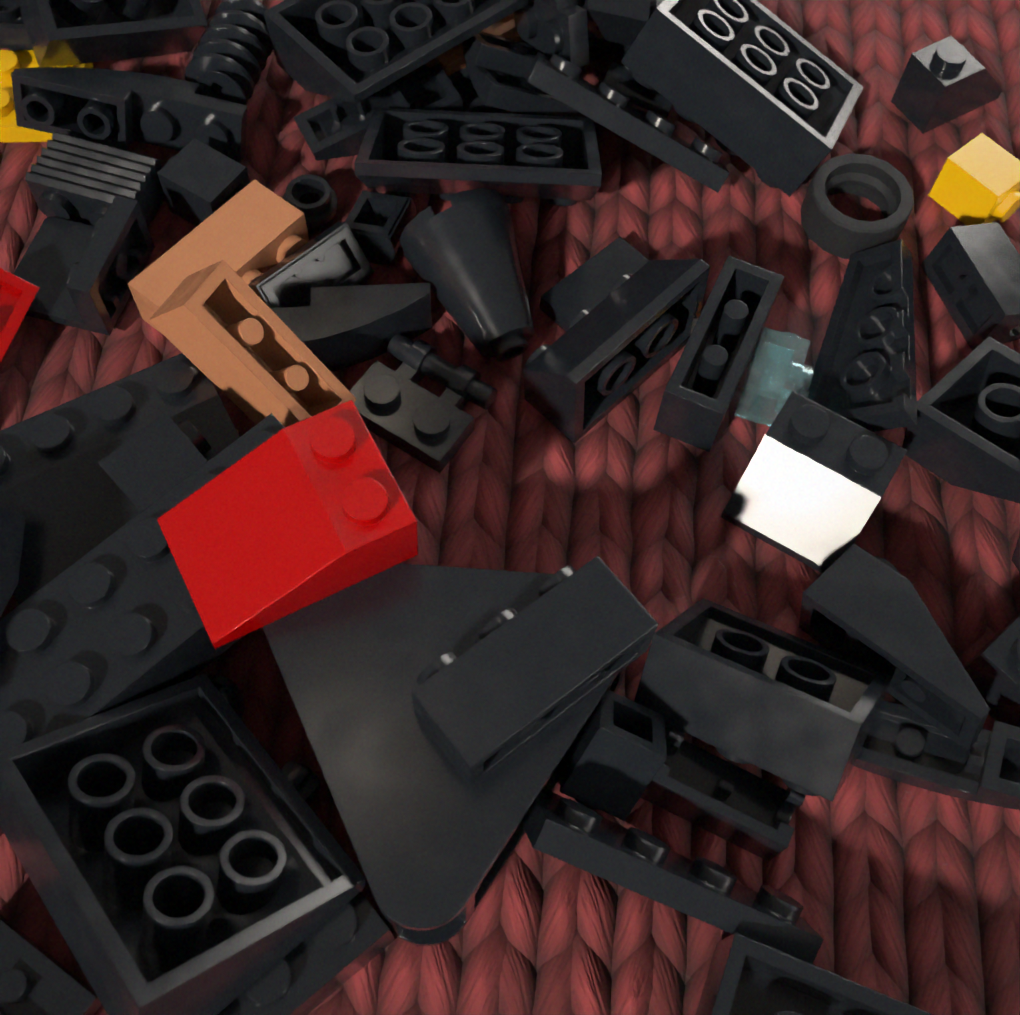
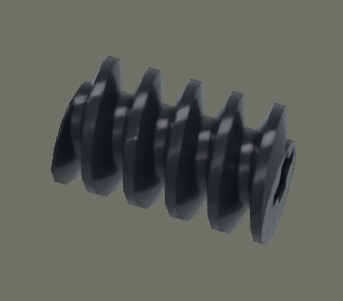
M222 0L216 8L215 15L210 20L206 32L202 35L200 44L193 53L192 60L186 67L185 81L199 83L200 95L247 105V100L254 93V86L260 80L261 71L266 67L268 57L273 52L263 14L268 8L258 0Z

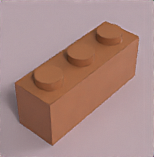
M254 179L128 283L142 319L159 331L149 319L187 276L223 259L247 285L310 242L305 214Z
M224 259L187 276L149 319L177 349L255 424H258L272 413L284 427H288L349 400H353L354 403L357 400Z

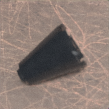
M478 188L461 191L448 196L452 207L436 215L431 206L418 213L405 226L400 237V244L405 258L425 283H430L432 293L483 357H495L499 362L508 361L521 355L528 349L527 341L535 333L510 209L497 190Z

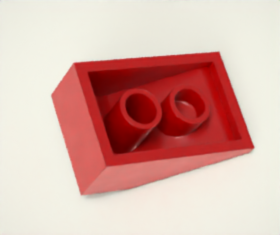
M353 400L283 428L157 519L215 649L418 555L417 520Z

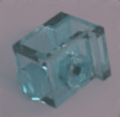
M764 327L750 361L734 416L771 426L792 391L808 398L809 392L807 390L812 379L814 367L804 363L810 340L803 339L794 333L780 332Z

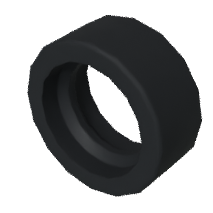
M846 154L833 157L817 168L801 206V224L808 237L825 252L843 259H850L852 253L898 240L914 207L913 189L905 176L886 161L861 154ZM838 193L859 195L869 199L879 207L885 219L877 221L853 219L843 215L833 207L827 196Z

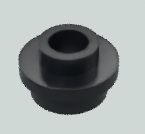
M306 174L294 178L288 184L283 196L284 200L305 214L307 228L318 227L328 223L334 218L338 210L336 192L324 178L317 175Z

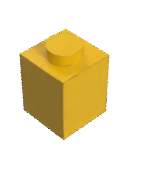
M981 133L947 158L928 196L965 225L991 223L995 219L1003 223L1020 207V160Z

